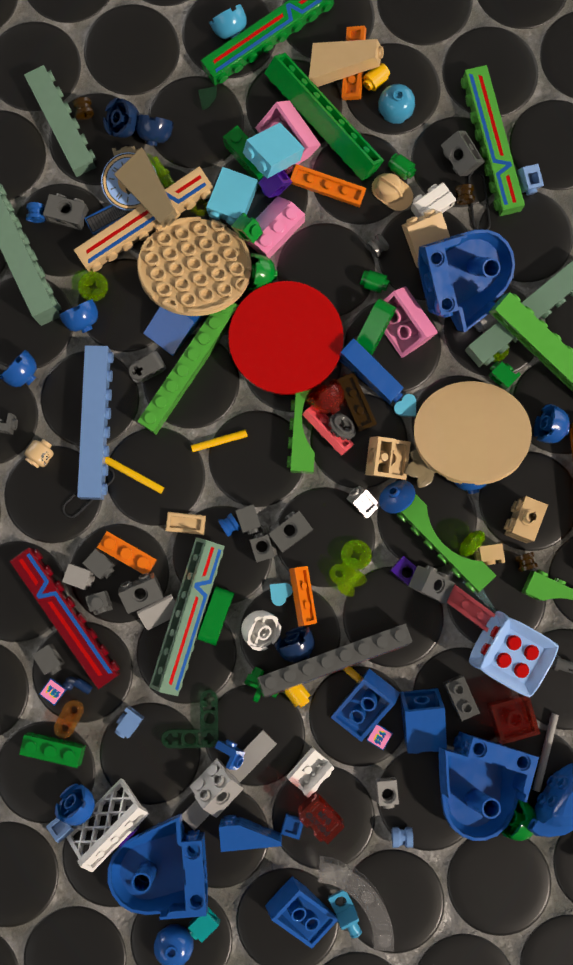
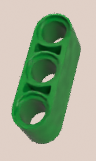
M380 298L373 306L356 340L370 355L374 353L396 310L395 306Z
M216 586L197 640L216 646L233 600L234 592Z

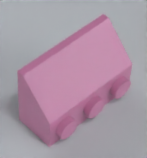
M290 100L276 102L255 127L260 133L281 123L305 148L301 160L286 168V172L293 169L296 164L299 165L311 157L321 145Z
M277 196L256 218L263 232L254 244L245 242L258 254L270 258L305 222V213L291 201Z
M406 286L394 290L384 299V301L396 307L395 313L384 333L401 358L426 343L438 333Z

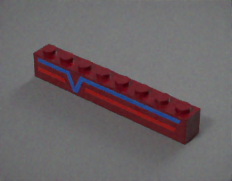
M26 549L13 558L10 563L97 689L102 688L120 675L118 671L120 667L115 660H110L107 655L109 654L107 648L103 644L100 645L96 640L98 638L96 632L92 628L89 629L87 627L85 616L81 612L78 613L74 608L76 604L73 599L65 595L63 592L65 588L59 580L56 581L52 576L54 574L53 570L49 565L45 566L42 562V554L37 549Z

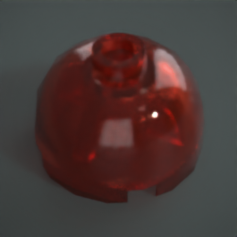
M338 379L329 381L331 383L329 386H325V384L320 386L308 396L309 399H306V402L313 411L319 414L331 413L333 415L341 409L340 405L344 401L345 394Z

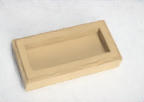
M168 512L165 531L204 535L206 516Z

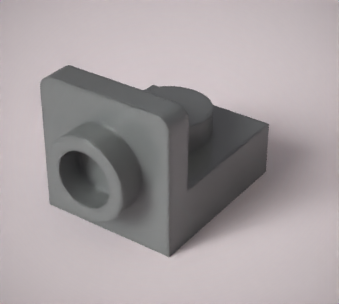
M8 413L6 423L0 419V433L13 435L14 430L18 426V419H16L13 413Z

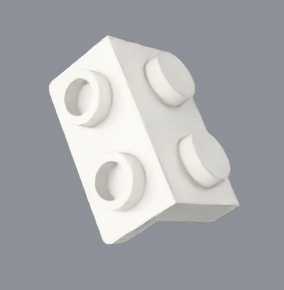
M312 747L286 777L309 798L312 793L317 791L320 784L331 775L334 767L328 759Z

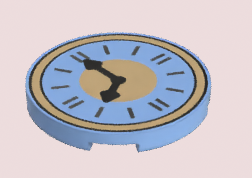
M131 152L121 153L113 157L106 164L101 177L102 189L107 199L114 206L125 211H133L142 205L114 175L135 154Z

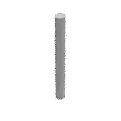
M551 713L532 789L537 792L541 790L559 715Z

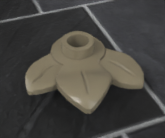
M413 450L410 452L413 461L407 465L404 473L410 477L417 478L418 488L426 487L433 481L435 472L424 463L418 451Z

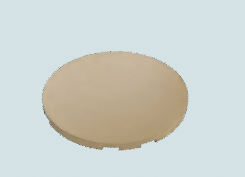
M201 217L175 219L171 225L165 228L159 227L150 237L146 238L137 259L138 277L142 288L149 298L160 307L185 316H204L226 309L241 297L251 277V256L244 240L236 232L229 229L227 225L213 219L212 221L201 219Z
M476 381L450 384L434 392L420 407L414 424L415 445L424 463L435 473H439L446 477L447 480L459 484L484 485L507 477L519 467L526 457L532 436L529 417L521 403L514 396L495 385Z

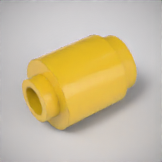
M380 63L379 67L368 71L363 76L364 87L369 91H376L388 79L390 75L388 67Z
M303 684L284 691L294 707L299 705L302 708L310 701L308 699L310 694Z

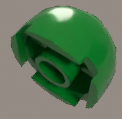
M256 253L250 255L253 258L251 261L252 268L249 287H247L249 292L273 283V281L277 280L278 271L275 269L272 260L265 255Z
M518 799L516 809L514 810L515 813L507 828L501 833L506 838L524 841L533 835L527 827L532 819H536V812L530 804Z

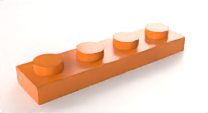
M365 25L347 27L346 41L366 40ZM363 72L343 78L341 96L343 101L361 99Z
M298 164L295 165L291 176L292 185L359 208L366 192L365 187Z

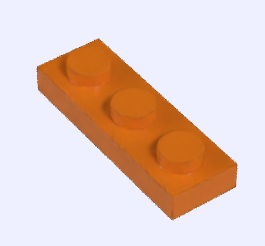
M106 531L97 547L142 574L150 573L157 559Z
M308 566L291 568L289 572L298 627L316 624L317 618Z

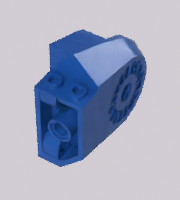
M475 229L419 246L418 269L428 311L436 314V316H442V318L450 316L457 330L461 332H466L490 314L489 310L495 305L494 301L505 292L513 279L515 260L509 243L499 233Z
M459 731L454 740V750L439 747V779L442 809L449 826L460 836L472 841H486L498 836L507 828L515 813L514 810L516 809L518 799L527 802L539 757Z
M182 813L128 839L112 855L108 867L107 883L112 896L118 904L133 913L143 915L160 914V920L207 916L208 878L205 832L195 829V831L189 830L188 833H185Z

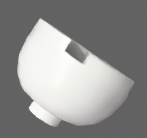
M254 611L242 623V637L252 649L257 651L268 649L266 646L271 643L274 644L278 640L281 633V624L276 616L267 611Z

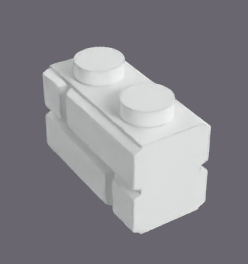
M443 182L439 185L434 184L427 190V194L424 196L420 194L413 199L411 211L417 218L423 216V213L429 209L438 210L443 213L455 204L456 198Z

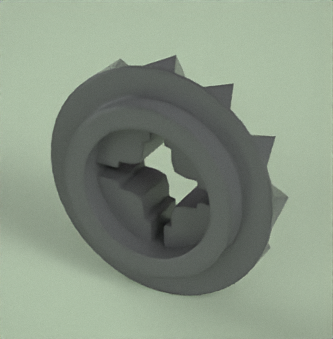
M335 413L328 419V426L332 428L331 432H334L336 437H340L342 440H350L355 436V425L347 416Z

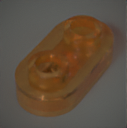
M71 700L64 705L54 725V732L58 737L67 738L74 733L84 712L83 704L80 701ZM72 706L77 708V713L71 711ZM63 724H67V725H68V730H67V731H64V730H63V728H62Z

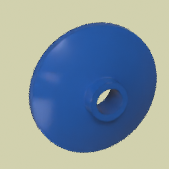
M405 480L389 484L379 497L381 508L387 513H399L412 504L415 498V488L410 482Z

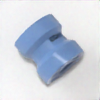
M392 827V847L399 848L404 845L406 848H413L412 827H406L404 830Z

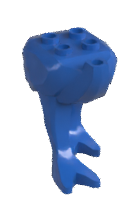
M573 763L566 765L550 776L545 789L537 797L535 805L536 819H532L527 827L535 836L555 837L566 835L573 831Z

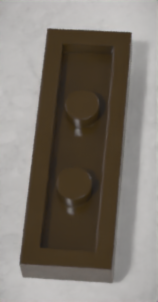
M353 372L337 379L338 386L358 431L361 432L377 425L355 373Z

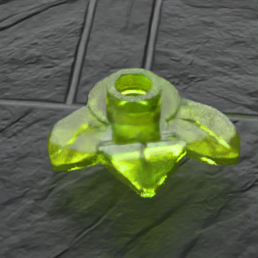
M354 558L346 559L342 564L334 565L329 572L331 580L337 583L338 590L349 597L354 596V587L361 586L367 582L365 575L357 570L360 560ZM340 571L342 577H337L335 572Z

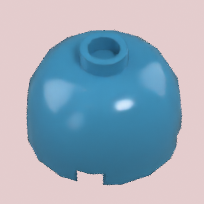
M241 4L236 5V10L227 9L214 17L213 21H209L212 30L221 39H232L245 29L247 18Z
M392 84L386 87L378 101L379 113L387 122L393 124L403 123L406 119L410 118L415 108V96L412 90L402 84Z

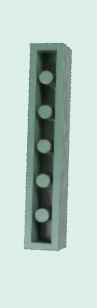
M42 65L24 74L75 176L78 177L95 169L94 161L96 157L92 150H87L85 145L88 142L84 134H79L77 129L80 126L76 118L71 119L69 113L72 111L67 102L63 103L61 98L64 95L60 87L54 86L53 82L56 80L51 70L47 72L45 66Z

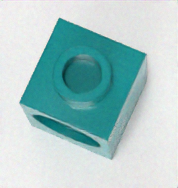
M208 907L207 916L194 917L189 922V933L195 940L198 939L202 943L219 926L220 919Z

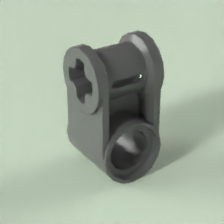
M153 351L132 364L129 368V374L135 383L141 384L164 372L167 366L159 353ZM139 370V372H141L142 375L138 376L136 374V371Z

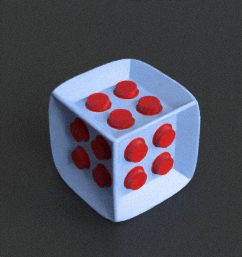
M496 611L494 613L496 614L495 617H491L486 624V627L489 628L488 631L483 630L470 654L469 663L499 683L530 698L539 688L558 652L559 645L529 626L510 618L505 613Z

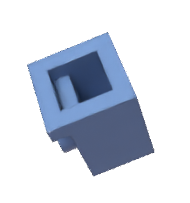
M539 164L525 166L516 171L521 192H526L527 196L537 193V189L544 186Z
M131 706L126 707L124 711L127 714L123 713L116 722L119 725L115 733L121 738L131 737L145 718Z

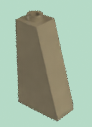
M141 147L114 175L165 228L175 221L177 213L148 155Z

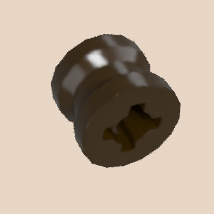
M80 97L73 101L77 119L85 120L94 115V111L90 107L92 104L90 98Z
M462 184L455 187V193L458 196L456 203L458 205H468L475 202V196L472 193L474 186L472 184Z
M534 552L515 557V560L519 563V572L538 567L533 559Z

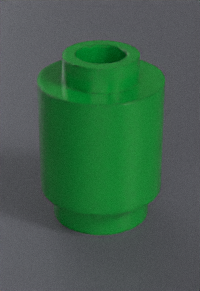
M395 153L387 165L392 172L404 180L407 178L411 179L416 172L415 164L402 154L398 155Z
M365 270L360 285L381 294L382 291L387 290L389 280H387V275L372 270Z

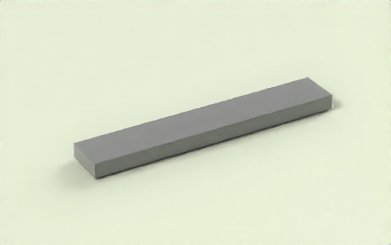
M262 730L243 750L245 755L241 767L238 770L228 769V771L241 782L277 743ZM195 800L182 814V819L195 831L210 813L203 810L197 800Z

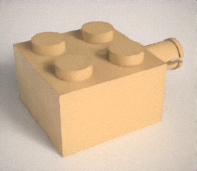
M527 496L514 501L511 507L513 514L511 519H507L504 526L506 530L505 535L524 543L534 542L548 505Z

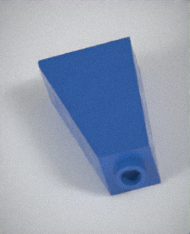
M354 338L340 352L339 361L351 372H354L360 380L389 405L393 401L397 403L403 396L401 392L404 387Z

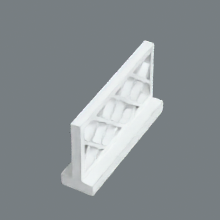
M120 778L95 804L92 816L85 823L73 826L74 831L66 837L79 859L77 861L79 866L90 872H93L149 815L146 808L141 806L124 779ZM123 787L122 797H116L117 791ZM121 801L120 810L113 811L115 802ZM132 801L131 807L125 811L126 802ZM106 802H110L108 812H102L103 805ZM118 815V820L111 825L112 816ZM96 816L94 826H88L89 820ZM101 816H107L105 826H99ZM87 830H93L91 840H85ZM98 830H104L103 835L96 840ZM78 831H81L80 840L75 841L73 836ZM84 844H90L89 849L83 854Z

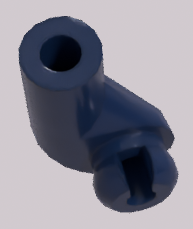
M71 676L67 677L63 683L65 689L72 690L73 686H75L87 695L93 688L92 685L84 680Z

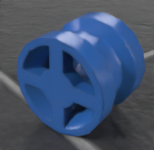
M38 202L26 204V209L28 210V214H26L27 221L33 223L45 221L43 216L44 204Z
M231 513L228 514L227 518L218 521L228 537L232 535L233 531L241 529Z

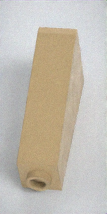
M378 39L313 43L309 79L316 87L379 67L380 61L384 57V49L380 46Z

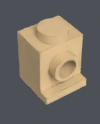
M501 543L476 547L474 558L476 561H483L486 565L496 564L495 560L498 561V564L505 563L503 545Z

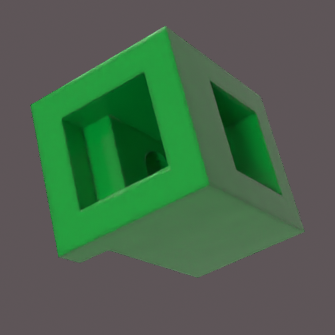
M242 213L231 225L242 240L253 244L263 233L258 221L252 217L248 218L245 213Z
M496 361L490 368L492 372L488 376L501 389L506 390L521 374L519 372L515 374L513 372L514 369L508 363L504 364L503 362Z

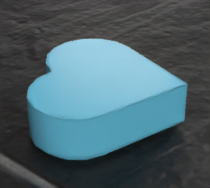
M412 394L404 395L402 400L398 401L394 406L395 414L398 416L415 417V396Z
M270 584L273 604L281 606L285 603L286 598L293 592L290 584Z

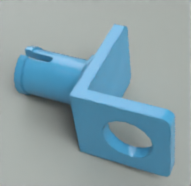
M346 889L330 895L328 900L336 913L341 930L347 928L351 938L359 937L362 934V930L357 923L359 918ZM338 897H344L346 902L344 905L338 906L335 904V900Z

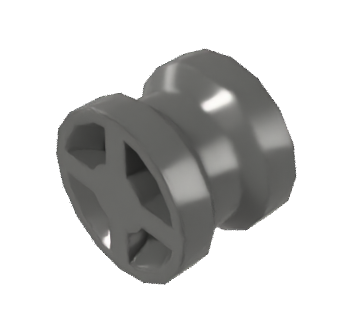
M377 234L374 240L366 243L368 250L376 258L380 257L383 251L389 249L387 241L380 234Z

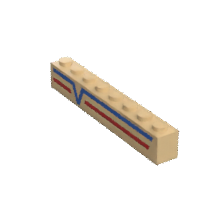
M200 166L165 189L177 213L176 219L183 211L192 209L198 201L207 199L213 192V186ZM140 205L75 248L74 251L89 273L92 271L96 272L102 268L103 264L115 260L118 254L130 250L136 242L145 240L151 232L162 225L143 205Z

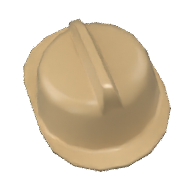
M384 173L374 179L372 183L373 195L389 208L395 211H402L411 205L413 201L412 189L397 175Z

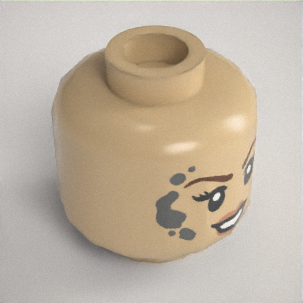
M44 439L41 442L33 440L24 453L27 457L25 460L36 468H39V466L45 467L54 455L50 449L52 445Z

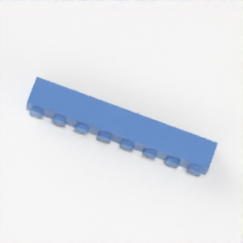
M85 345L77 497L80 499L104 500V495H107L108 486L105 484V476H108V465L105 463V457H109L107 438H110V427H107L108 419H111V408H108V403L112 399V390L109 389V382L113 380L110 363L114 361V354L108 346Z

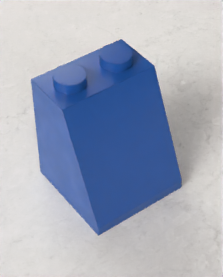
M439 689L400 692L407 753L439 752V747L447 749L445 707Z

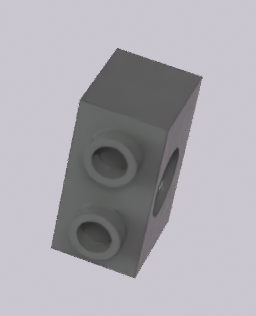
M466 131L455 132L441 144L444 150L443 154L451 161L454 172L459 176H468L485 162ZM461 150L463 151L462 159L459 156Z
M49 194L43 216L48 222L83 231L84 218L87 217L89 209L83 200L74 198V200L67 199L62 194ZM65 208H71L68 213H63Z
M292 511L285 516V522L281 525L277 522L270 528L271 532L268 535L282 553L313 531V528L300 511L297 513ZM288 525L295 528V533L292 536H287L284 533V528Z
M418 565L408 587L433 600L446 604L455 583L448 580V575L442 572L437 574L436 568L426 565L424 568Z
M154 572L151 574L144 573L133 582L126 581L118 588V595L128 614L164 598L163 591ZM142 588L145 590V593L139 595L135 590Z
M458 675L443 682L458 719L464 721L480 714L464 676Z

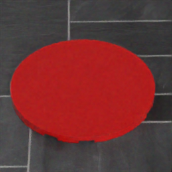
M279 281L269 283L254 290L239 304L230 323L228 339L230 352L237 369L251 384L266 392L279 395H293L308 391L328 378L340 359L344 334L340 316L334 305L324 294L300 282Z

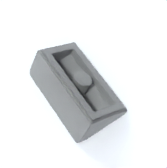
M170 594L138 610L137 614L145 628L150 630L170 620L176 600Z

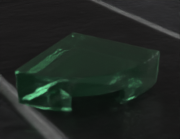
M216 86L198 90L202 110L209 108L217 97Z

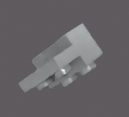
M217 758L190 786L195 794V799L202 809L216 818L244 789L236 777Z

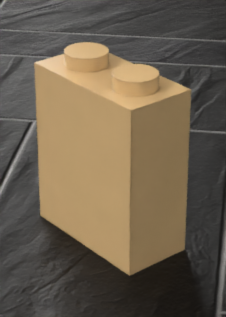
M429 209L423 213V216L418 218L417 216L411 217L406 220L407 223L402 225L417 268L419 246L450 237L441 211Z

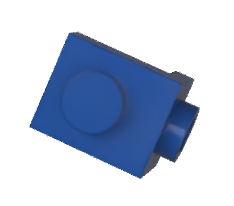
M227 739L226 742L218 741L215 748L230 756L226 765L227 769L238 770L243 764L245 752L236 747L237 743Z

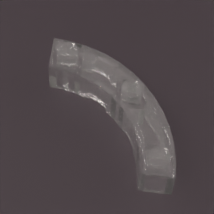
M319 856L318 882L336 886L351 895L361 905L370 921L374 950L394 952V935L389 913L375 886L357 869L344 864L340 860Z

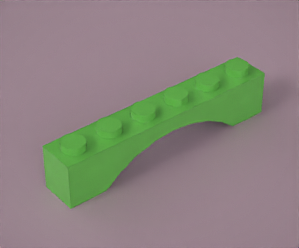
M312 389L296 393L295 400H291V411H294V418H290L289 430H293V437H289L288 449H292V455L287 457V467L291 468V473L313 474L315 452L305 437L302 425L303 407Z
M416 494L412 504L396 514L404 523L407 521L412 526L410 529L416 536L421 535L425 539L424 544L430 550L435 549L439 553L437 557L444 564L448 563L452 567L451 571L456 577H462L466 581L465 586L471 592L476 591L479 593L496 577L495 573L483 561L462 557L451 551L441 542L431 526L427 505Z
M541 570L530 572L521 592L538 601L555 598L573 601V587L565 586L566 582L555 578V580L548 578V574Z

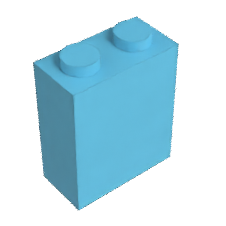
M278 123L247 139L243 154L268 179L299 162L305 148L281 123Z
M222 167L206 206L207 214L213 219H223L229 225H232L242 213L247 215L258 188V180Z

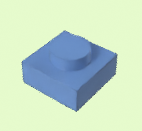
M57 818L46 826L57 843H60L74 831L72 826L65 824Z

